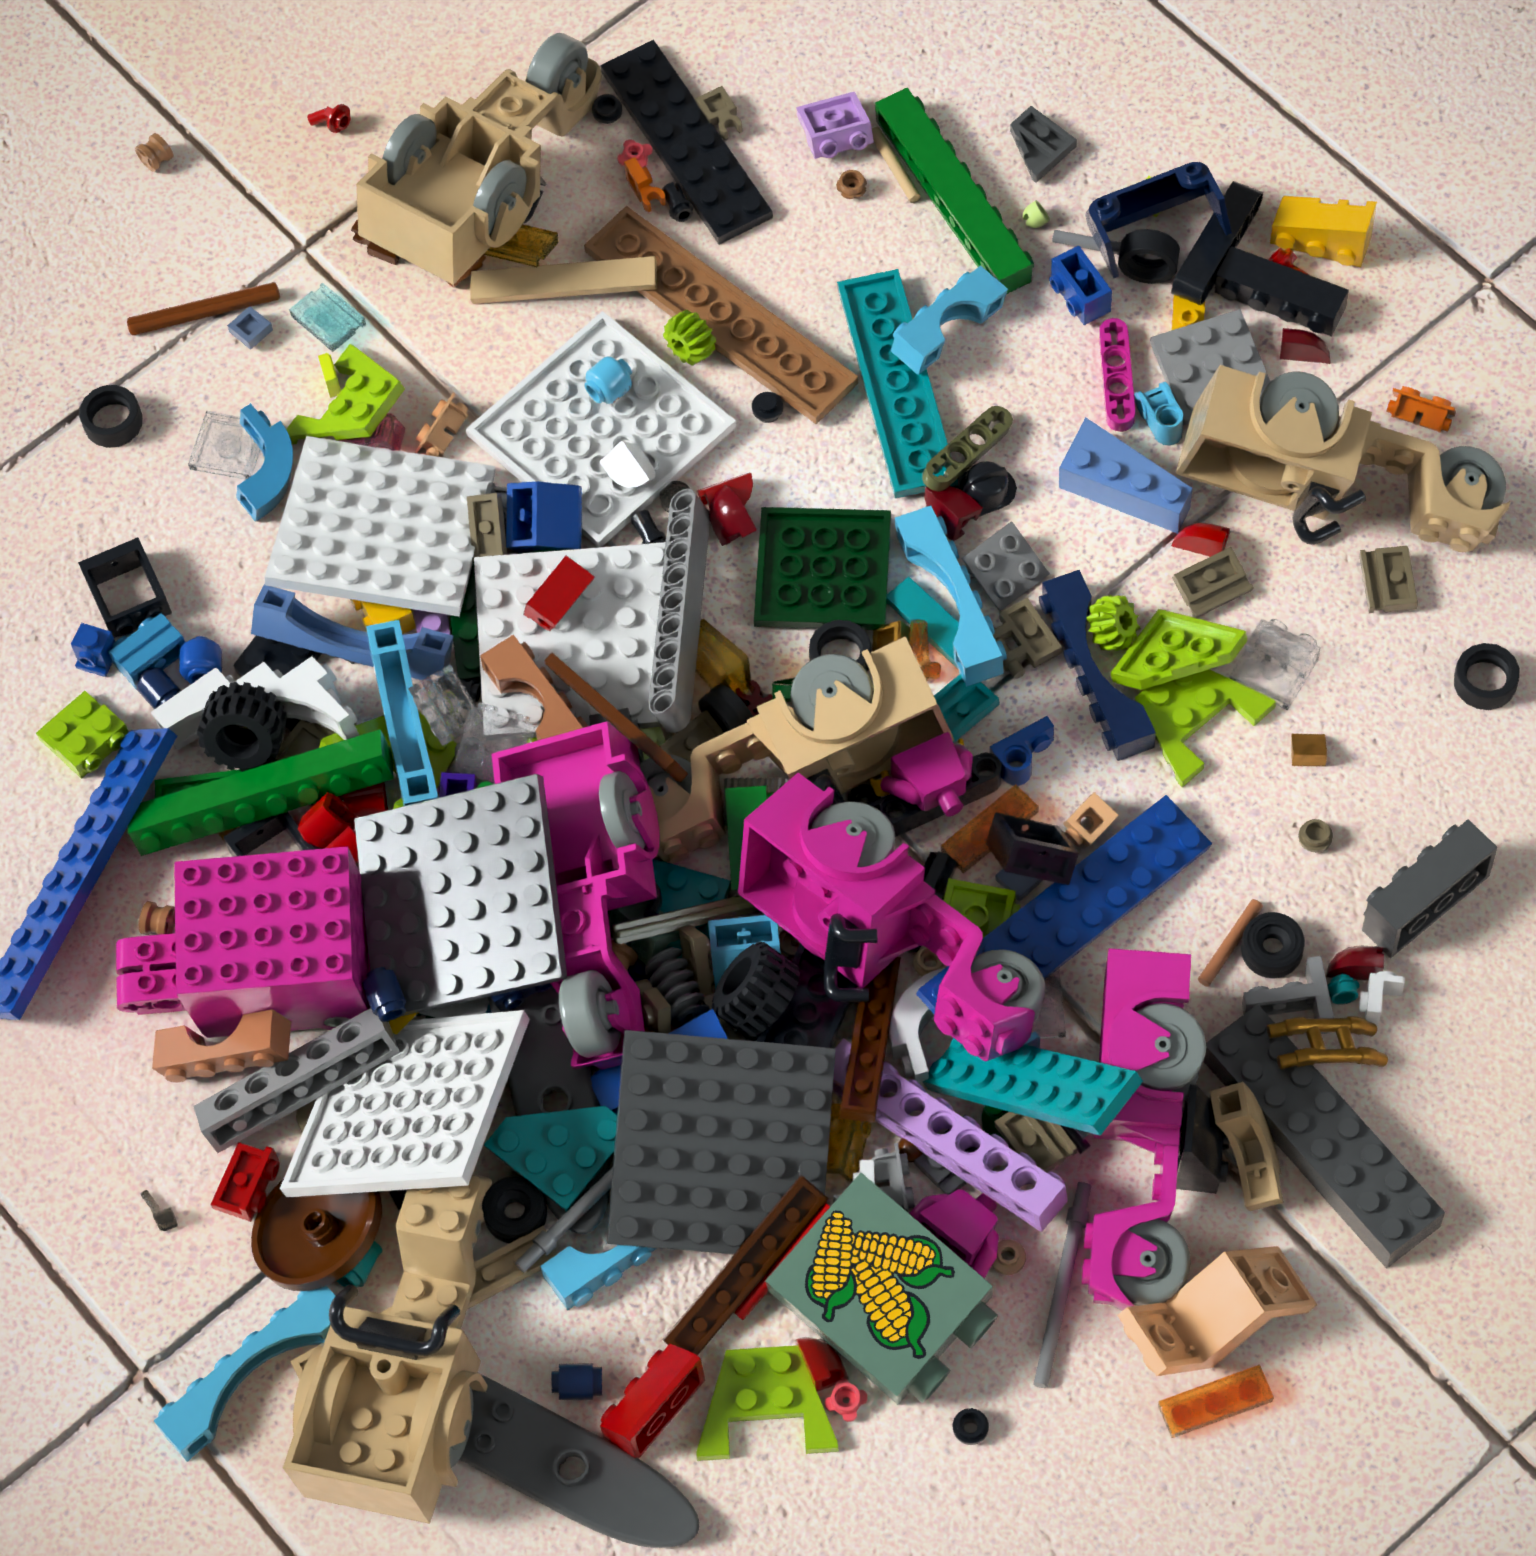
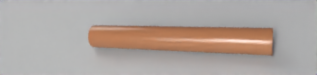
M1252 899L1198 977V981L1202 985L1210 986L1242 939L1243 932L1248 923L1262 910L1263 905L1258 900Z

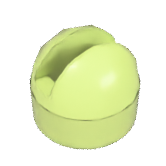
M1037 200L1024 209L1022 216L1024 220H1027L1026 225L1028 227L1038 228L1050 221L1047 212Z

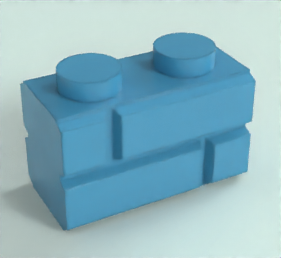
M160 613L154 618L149 617L142 621L138 630L129 637L119 638L108 652L115 667L137 689L138 679L144 671L155 668L164 670L179 659L180 648L185 643V640L169 620Z

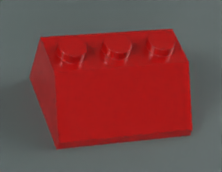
M669 1344L664 1351L658 1350L647 1364L648 1370L642 1377H635L627 1385L624 1391L625 1396L617 1406L612 1404L602 1415L600 1428L603 1437L623 1449L633 1458H640L704 1383L705 1376L701 1358L695 1353L673 1344Z

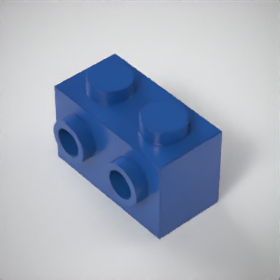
M1079 245L1052 258L1051 277H1049L1050 284L1057 294L1061 293L1064 297L1066 306L1073 317L1077 316L1082 324L1086 325L1111 312L1112 290Z

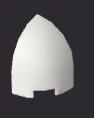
M621 441L600 461L606 472L617 484L628 488L644 486L655 478L652 464L640 446L635 443Z

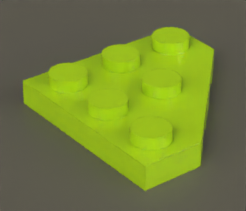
M1158 609L1111 671L1112 682L1144 690L1231 663L1248 641L1246 631Z

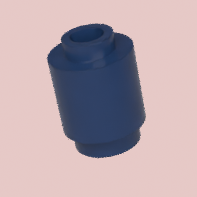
M161 668L144 671L140 675L137 684V691L153 709H156L182 691Z
M385 967L369 971L366 974L367 978L362 982V986L373 1014L378 1016L381 1022L391 1021L402 1016L406 1012L404 1006L406 999L395 971L386 970Z
M593 1363L559 1364V1371H552L551 1373L552 1393H559V1400H593V1396H602V1367H593Z

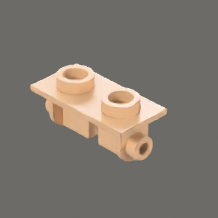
M452 393L447 402L443 399L439 401L431 414L436 417L435 421L431 426L425 423L415 438L420 442L415 453H418L421 447L427 450V455L443 456L444 451L453 439V436L445 432L444 429L446 428L456 434L464 420L468 417V407L460 402L457 404L452 402L455 393Z

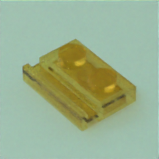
M522 224L508 242L500 247H490L484 254L537 268L540 259L544 260L559 243L558 233Z

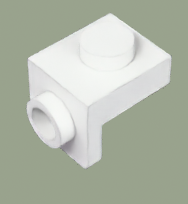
M1381 971L1377 974L1370 973L1367 992L1361 991L1359 1000V1012H1365V1019L1368 1022H1372L1376 1026L1379 1025L1383 995L1402 996L1405 977L1397 976L1390 971Z

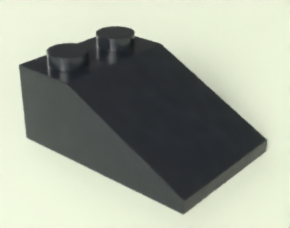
M1190 1084L1181 1120L1176 1189L1217 1194L1220 1182L1226 1183L1228 1161H1222L1223 1149H1229L1230 1142L1225 1133L1215 1123L1211 1099L1198 1085Z

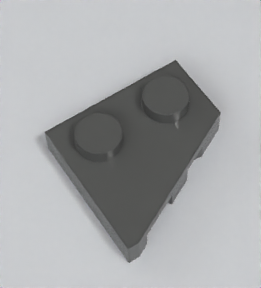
M1030 106L1010 124V132L1035 183L1077 147L1076 138L1033 106Z

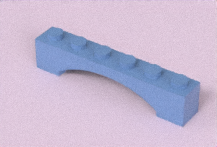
M263 585L254 603L251 634L374 667L367 632L343 626L317 614L295 598V592ZM424 627L421 628L419 633L403 635L411 677L440 685V681L449 667L454 636Z

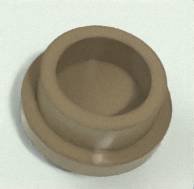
M1319 819L1305 822L1298 834L1301 846L1307 851L1315 853L1326 850L1331 845L1333 838L1330 826Z

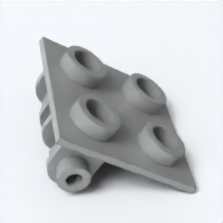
M1012 521L961 558L966 565L970 579L976 578L999 612L1050 574Z

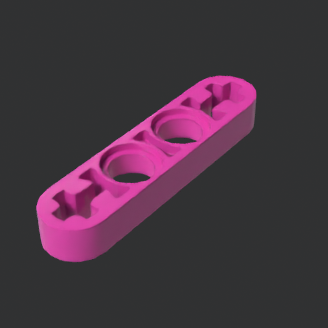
M1110 318L1101 324L1099 330L1105 415L1107 425L1112 430L1123 432L1129 430L1135 421L1129 334L1124 321L1118 318ZM1110 331H1116L1117 345H1111ZM1111 356H1120L1125 362L1121 366L1116 367L1110 365L1107 360ZM1114 383H1122L1127 387V390L1117 394L1112 392L1109 387ZM1117 404H1123L1124 419H1118Z

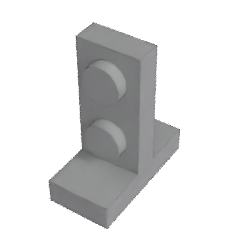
M1322 957L1307 958L1305 968L1307 984L1296 981L1287 983L1283 987L1269 989L1266 986H1258L1250 989L1248 992H1244L1242 1000L1243 1015L1258 1004L1267 1015L1313 1009L1314 1019L1334 1018ZM1320 1032V1033H1321V1034H1326V1033H1332V1032Z

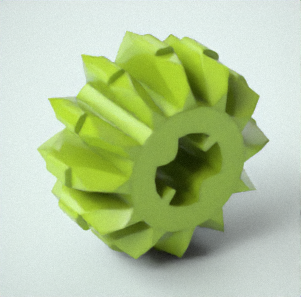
M686 309L674 315L664 325L665 332L663 337L668 341L667 347L672 349L673 355H677L682 363L687 362L693 366L708 358L715 350L714 343L716 338L711 334L712 328L708 327L706 320H702L696 312L692 313Z
M1108 595L1097 599L1095 604L1089 606L1091 615L1086 617L1090 622L1088 632L1093 634V643L1099 644L1101 650L1120 651L1130 647L1131 643L1137 638L1136 631L1141 629L1137 624L1139 615L1134 613V603H1129L1126 596Z

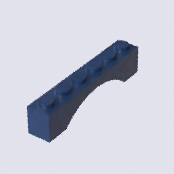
M1078 569L1042 582V595L1039 596V603L1045 615L1050 614L1053 621L1051 628L1054 636L1064 644L1066 650L1063 652L1068 667L1070 669L1075 668L1078 675L1076 682L1081 695L1088 696L1091 703L1089 711L1094 723L1100 722L1104 731L1101 735L1107 751L1112 750L1117 761L1155 748L1156 732L1144 706L1114 688L1101 674L1092 659L1086 638V625L1088 622L1086 617L1090 615L1089 606H1091L1092 595Z

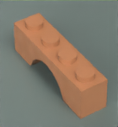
M513 634L480 655L483 670L501 694L508 692L526 693L536 698L544 707L543 719L535 730L537 741L588 727L581 716L576 718L570 711L572 705L567 696L562 691L557 693L551 684L554 682L546 668L543 666L538 668L533 661L535 656L526 642L520 644Z
M273 1009L244 1014L235 1031L224 1041L212 1046H206L204 1037L185 1025L156 1030L152 1069L163 1075L167 1081L180 1083L184 1082L186 1078L196 1076L208 1078L215 1076V1073L224 1071L242 1072L247 1067H271L276 1062L288 1060L291 1021Z

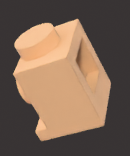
M1093 792L1063 823L1067 828L1064 834L1076 846H1080L1083 843L1088 847L1119 815ZM1082 818L1091 820V829L1086 830L1081 826Z

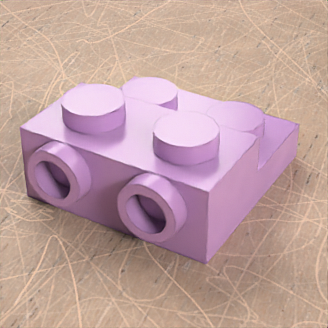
M855 91L796 107L798 119L806 134L807 144L815 159L820 157L833 158L838 152L849 149L862 150L868 144L874 143L871 122Z

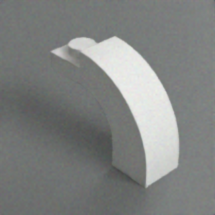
M945 968L932 971L911 984L899 998L892 1014L890 1036L893 1060L901 1058L906 1078L912 1076L913 1080L917 1081L921 1086H925L923 1081L929 1079V1074L919 1039L923 1029L934 1019V1014L916 993L920 987Z

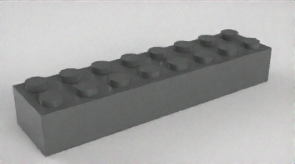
M1257 1004L1206 1042V1053L1203 1062L1225 1087L1244 1082L1250 1088L1263 1111L1273 1141L1387 1269L1439 1229L1445 1212L1313 1065L1294 1066L1285 1069L1279 1068L1277 1063L1278 1055L1292 1053L1294 1050L1299 1049L1286 1035L1269 1038L1267 1025L1275 1022Z

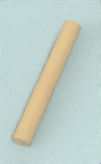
M879 127L872 128L874 143L910 203L917 202L921 195Z

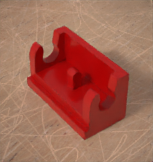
M565 555L526 603L523 615L532 619L547 631H551L559 624L560 620L589 584L592 583L595 576Z

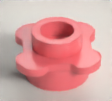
M632 139L626 140L623 144L624 150L622 154H619L617 157L618 163L624 165V161L636 157L641 167L647 166L648 155H651L653 152L652 146L650 144L642 145Z
M842 1379L836 1382L831 1396L825 1399V1407L830 1412L836 1411L841 1414L845 1421L851 1422L857 1418L859 1407L867 1402V1393L862 1389L858 1390L848 1380ZM849 1398L850 1401L849 1403H844L843 1399Z

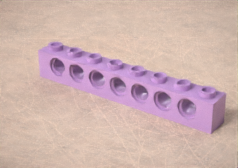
M844 1038L836 1046L832 1091L840 1098L843 1096L851 1043ZM886 1061L884 1062L875 1121L900 1138L910 1141L922 1153L1042 1232L1068 1201L1063 1179L1052 1171H1048V1173L1037 1167L1036 1162L1029 1155L1023 1152L1020 1154L1009 1148L1006 1141L996 1134L989 1135L981 1130L980 1125L973 1118L967 1115L964 1117L953 1111V1108L947 1101L940 1097L933 1098L926 1093L925 1089L913 1079L907 1081L898 1074L891 1064ZM889 1092L896 1093L894 1096L889 1098L882 1097L884 1094ZM913 1111H923L917 1116L909 1115ZM941 1129H950L946 1134H937ZM969 1147L979 1148L972 1153L964 1152ZM1000 1165L1006 1167L1004 1170L999 1172L992 1170L994 1167ZM1026 1184H1032L1035 1186L1030 1190L1020 1189V1187Z

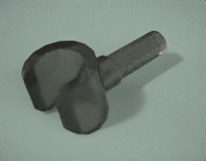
M144 1190L141 1193V1197L151 1209L153 1218L160 1231H167L178 1226L171 1207L161 1210L148 1190Z

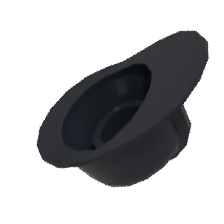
M989 461L973 465L969 471L963 473L958 478V485L952 486L970 495L983 507L979 517L1009 505L1015 498L1017 490L1015 480L1007 472L1006 468Z

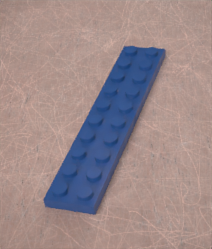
M169 728L130 730L122 739L119 752L115 759L108 764L105 770V777L99 787L91 794L87 809L76 821L73 834L69 841L60 849L59 858L55 866L45 876L41 891L37 898L28 906L27 915L23 923L13 933L10 940L11 944L5 955L0 959V1019L20 1020L174 744L177 735Z
M1165 795L1078 863L1074 868L1069 885L1054 882L985 936L976 956L991 950L1017 952L1030 959L1039 968L1045 980L1205 853L1212 845V842ZM947 966L925 983L916 993L933 1014H935L939 985L950 966Z

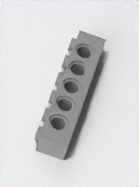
M370 1008L290 1052L287 1061L276 1062L271 1067H263L194 1105V1110L202 1134L218 1154L400 1053V1049L391 1026L388 1022H381L379 1017L374 1015Z

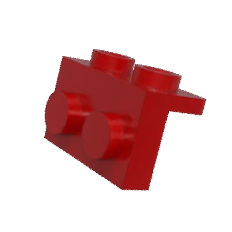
M238 1142L211 1202L212 1208L251 1222L255 1212L259 1213L264 1206L266 1200L265 1190L269 1181H274L279 1172L280 1162L274 1148L266 1146L265 1150H261Z

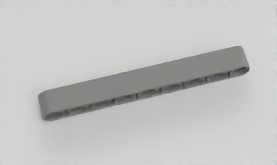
M692 489L679 491L670 502L648 703L649 710L669 733H677L683 730L691 719L709 538V510Z

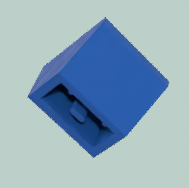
M539 481L507 483L506 548L517 553L538 550L581 549V486Z

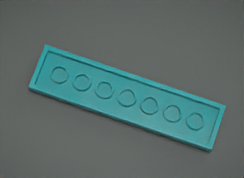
M895 269L838 281V293L894 497L896 499L924 493L925 487H927L922 480L924 469L928 462L948 443L927 369L917 375L891 352L894 331L903 322L908 324L913 320L899 270ZM943 466L942 470L934 475L936 477L939 475L943 476L946 468ZM958 479L955 482H953L950 486H957Z
M953 1038L950 1046L940 1059L931 1065L928 1072L929 1079L923 1081V1084L930 1091L1101 1136L1142 1084L1143 1079L1133 1070L1025 1044L1018 1050L989 1061H983L978 1056L968 1053L964 1046Z

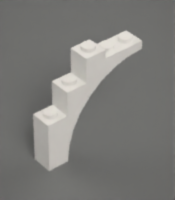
M312 656L284 676L278 669L272 671L265 662L236 681L230 674L224 677L217 668H214L151 711L160 729L169 728L177 735L173 745L179 750L199 738L197 736L199 722L206 702L213 691L217 692L218 687L222 685L229 687L231 682H237L239 685L248 682L253 687L262 686L265 688L264 691L266 693L272 692L276 695L275 701L282 702L284 705L283 711L287 712V718L317 723L334 731L344 740L360 736L354 725L358 722L355 714L347 705L343 708L340 706L342 702L333 684L337 680L335 674L326 663L321 666Z

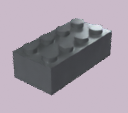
M1469 819L1459 827L1456 824L1451 826L1443 834L1440 843L1435 847L1432 845L1427 846L1418 855L1417 862L1409 868L1407 866L1400 868L1392 877V882L1385 888L1381 886L1376 888L1366 900L1368 902L1367 908L1363 914L1365 917L1362 931L1378 947H1383V952L1390 959L1490 876L1498 847Z

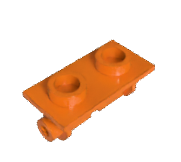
M1402 386L1401 390L1393 388V396L1397 397V400H1390L1386 411L1392 414L1391 417L1414 423L1418 412L1423 414L1419 426L1438 431L1439 433L1442 430L1449 431L1452 419L1447 418L1448 414L1456 415L1455 408L1451 407V401L1437 396H1433L1432 400L1420 397V391L1406 386Z

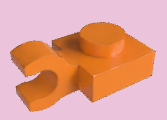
M636 157L624 161L626 179L639 201H642L644 210L648 213L652 211L650 204L652 199L659 200L662 206L666 205L664 191L649 185L653 183L648 168L646 166L641 167Z

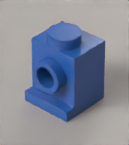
M85 623L80 624L71 642V647L77 658L76 669L102 677L107 676L113 663L108 651L112 649L115 643L111 631Z

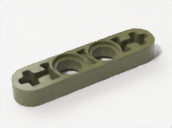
M1001 406L988 408L928 462L922 474L923 483L934 491L947 489L1007 434L1013 421L1011 413ZM999 420L1000 422L990 430L989 425L991 421ZM976 434L981 436L985 444H975L970 439V435ZM959 452L965 457L966 461L957 462L952 459L950 453ZM944 466L946 468L944 475L936 477L934 474L939 473Z

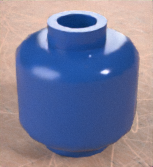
M198 636L181 646L179 672L182 678L190 684L214 668H217L222 673V650L219 644L213 640Z

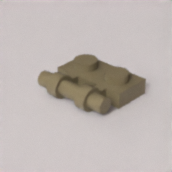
M1028 598L999 612V619L1002 625L997 628L994 627L995 634H993L996 642L999 640L1002 642L1007 655V659L1003 660V668L1005 671H1010L1015 679L1025 674V670L1020 664L1021 661L1028 659L1033 668H1036L1062 653L1061 644ZM1011 636L1019 646L1013 650H1010L1005 643V639Z

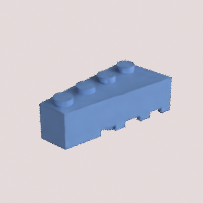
M1085 417L1059 467V488L1178 534L1191 508L1192 487Z

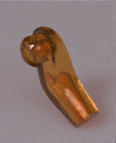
M913 619L910 624L909 645L926 681L928 682L929 678L936 680L940 677L941 665L938 662H930L927 621Z

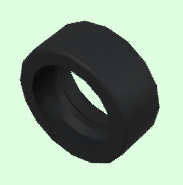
M1151 229L1135 230L1126 234L1121 240L1118 267L1124 275L1132 280L1148 284L1163 283L1170 280L1177 273L1180 246L1174 238L1161 231ZM1137 254L1155 255L1161 259H1147Z
M104 385L92 390L83 399L79 408V418L88 439L99 446L106 448L120 447L135 438L142 427V412L138 401L131 391L122 386ZM119 404L128 408L129 415L120 425L113 428H101L93 423L95 414L103 407Z
M834 620L823 624L815 630L809 644L810 661L821 656V649L828 642L837 639H847L858 645L860 655L856 661L863 666L866 672L869 670L862 651L868 649L869 653H871V642L867 632L860 625L849 620Z
M1477 644L1464 651L1457 661L1454 673V687L1457 695L1466 704L1476 709L1492 710L1500 708L1508 703L1515 694L1519 682L1520 668L1516 658L1507 649L1497 644ZM1481 662L1492 663L1504 671L1506 683L1497 690H1481L1468 681L1467 671L1469 667Z

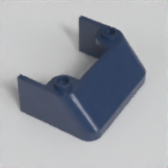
M1202 162L1187 163L1099 197L1090 204L1085 215L1087 225L1113 279L1119 277L1111 241L1107 233L1205 195L1226 235L1232 233L1225 198L1206 164Z

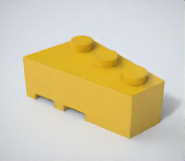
M1283 196L1272 224L1270 244L1277 245L1282 249L1291 248L1292 250L1304 252L1312 257L1334 260L1342 265H1352L1361 268L1372 237L1377 202L1367 201L1366 206L1349 205V200L1339 199L1338 204L1321 203L1320 198Z

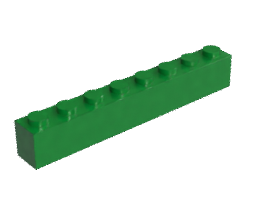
M908 87L875 102L876 122L976 266L979 267L981 265L1008 288L1007 294L1031 283L1032 268H1034L1032 257L1027 251L1023 252L1019 247L1014 231L1011 228L1007 229L997 207H991L987 201L983 187L980 184L974 183L966 163L960 162L956 157L952 143L948 139H943L935 119H929L925 113L921 99L918 96L914 97Z
M381 729L145 801L140 803L128 825V834L139 854L144 856L317 803L327 792L337 797L394 779L392 752Z

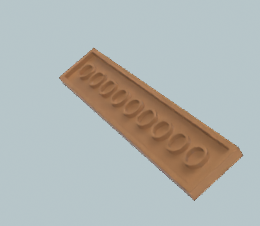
M628 206L624 207L584 245L585 252L596 261L655 256L657 260V289L638 292L671 317L686 309L692 313H698L702 320H706L707 326L712 328L711 334L716 338L714 343L715 350L770 391L779 395L782 400L813 423L817 424L859 383L856 374Z

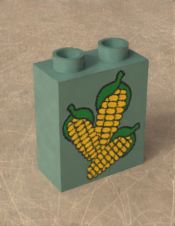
M860 1173L765 1280L768 1291L897 1405L900 1404L909 1392L921 1403H924L937 1390L951 1371L939 1360V1357L956 1338H959L969 1348H972L998 1317V1314L986 1305L992 1298L993 1286L863 1173Z

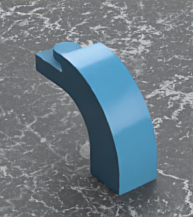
M250 403L240 410V424L262 451L264 463L254 475L237 485L236 498L256 522L270 513L286 494L291 480L293 448L289 434L282 422L279 421L271 426L265 413L261 410L257 411Z

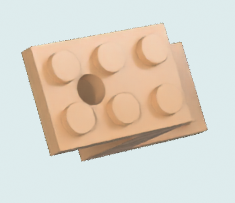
M1274 1246L1225 1251L1166 1302L1127 1307L1118 1317L1124 1325L1126 1335L1136 1343L1143 1354L1145 1365L1156 1376L1213 1368L1271 1318L1305 1314L1317 1306V1303L1280 1248Z

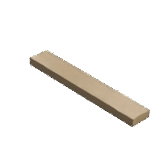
M655 256L471 271L470 300L473 304L654 290L657 289V260Z

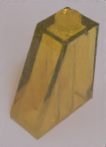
M704 618L700 620L696 661L697 674L710 689L718 684H724L734 692L738 687L744 694L750 691L751 673L749 657Z

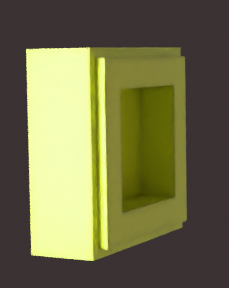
M331 354L318 355L330 398L338 396L341 388Z

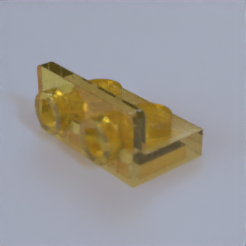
M832 1103L826 1174H840L848 1182H853V1173H858L860 1170L859 1160H863L866 1141L871 1133V1123L840 1119L841 1104Z

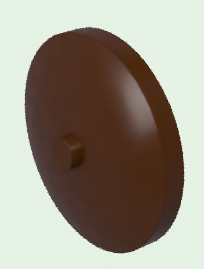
M281 1180L266 1197L262 1210L257 1213L251 1235L254 1260L259 1269L272 1282L284 1289L310 1291L332 1284L349 1273L363 1259L372 1246L382 1218L380 1192L286 1197L280 1190L283 1182Z

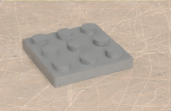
M1241 309L1152 336L1150 339L1151 347L1164 379L1170 386L1176 402L1183 411V426L1189 424L1194 405L1219 365L1255 376L1259 372L1266 373L1260 397L1271 382Z

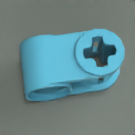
M1161 382L1159 387L1145 393L1141 391L1134 393L1136 407L1141 417L1148 424L1155 439L1159 443L1168 446L1178 443L1183 434V411L1176 402L1167 382Z

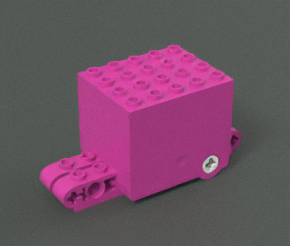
M348 847L174 862L175 933L129 937L116 942V973L119 975L116 978L117 1009L122 1012L137 1013L138 1015L187 1011L197 1028L207 1038L230 1036L239 1025L242 1016L254 1012L275 1010L291 1021V1031L319 1028L332 1030L371 1008L362 986V982L367 978L366 974L370 971L361 874Z

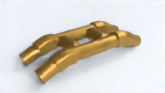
M1348 1016L1347 1018L1321 1019L1295 1017L1285 1019L1283 1022L1267 1025V1033L1270 1039L1306 1033L1311 1047L1278 1055L1277 1063L1280 1069L1314 1065L1315 1063H1357L1384 1067L1388 1062L1387 1055L1378 1052L1376 1049L1370 1047L1355 1048L1351 1033L1370 1037L1377 1033L1376 1024L1368 1022L1361 1017ZM1320 1032H1336L1341 1049H1326Z

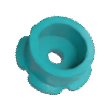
M1337 975L1327 985L1329 996L1334 1004H1348L1355 1001L1359 996L1357 989H1359L1360 984L1349 975Z

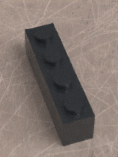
M1232 246L1216 274L1214 293L1221 295L1227 300L1241 302L1249 305L1256 311H1265L1278 316L1283 321L1294 322L1309 328L1315 333H1323L1331 337L1346 309L1349 292L1346 288Z

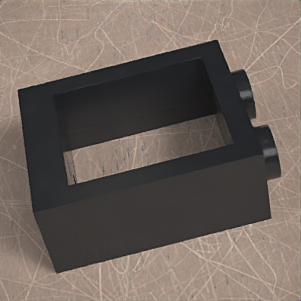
M138 537L78 562L108 631H111L114 638L132 633L135 629L139 628L142 621L149 617L154 618L160 613L164 616L172 614L166 596ZM142 566L156 598L111 616L97 585Z
M288 812L242 825L223 837L232 857L247 855L284 830L287 831L301 851L315 849L313 845L307 843L302 838L298 825Z
M997 812L994 814L985 843L1005 872L1066 885L1070 884L1079 855L1059 826ZM1023 825H1028L1026 831L1022 830Z

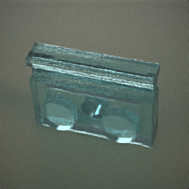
M322 282L319 285V289L315 292L311 291L291 307L289 311L294 320L329 350L334 352L355 335V331L359 327L363 328L366 326V321L360 313Z

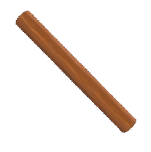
M271 282L127 318V326L131 335H137L249 306L276 301L280 299V293L276 282Z

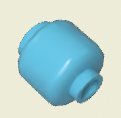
M610 356L604 357L586 372L585 389L591 398L599 404L602 402L606 404L615 403L631 389L632 380L630 375L632 370L623 359L616 360Z

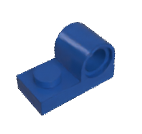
M1045 716L990 746V753L996 755L1001 762V778L1007 784L1020 786L1029 781L1032 775V752L1039 753L1050 746L1054 741V725L1049 717ZM1017 761L1021 762L1023 765L1020 767H1013L1009 764L1011 762Z

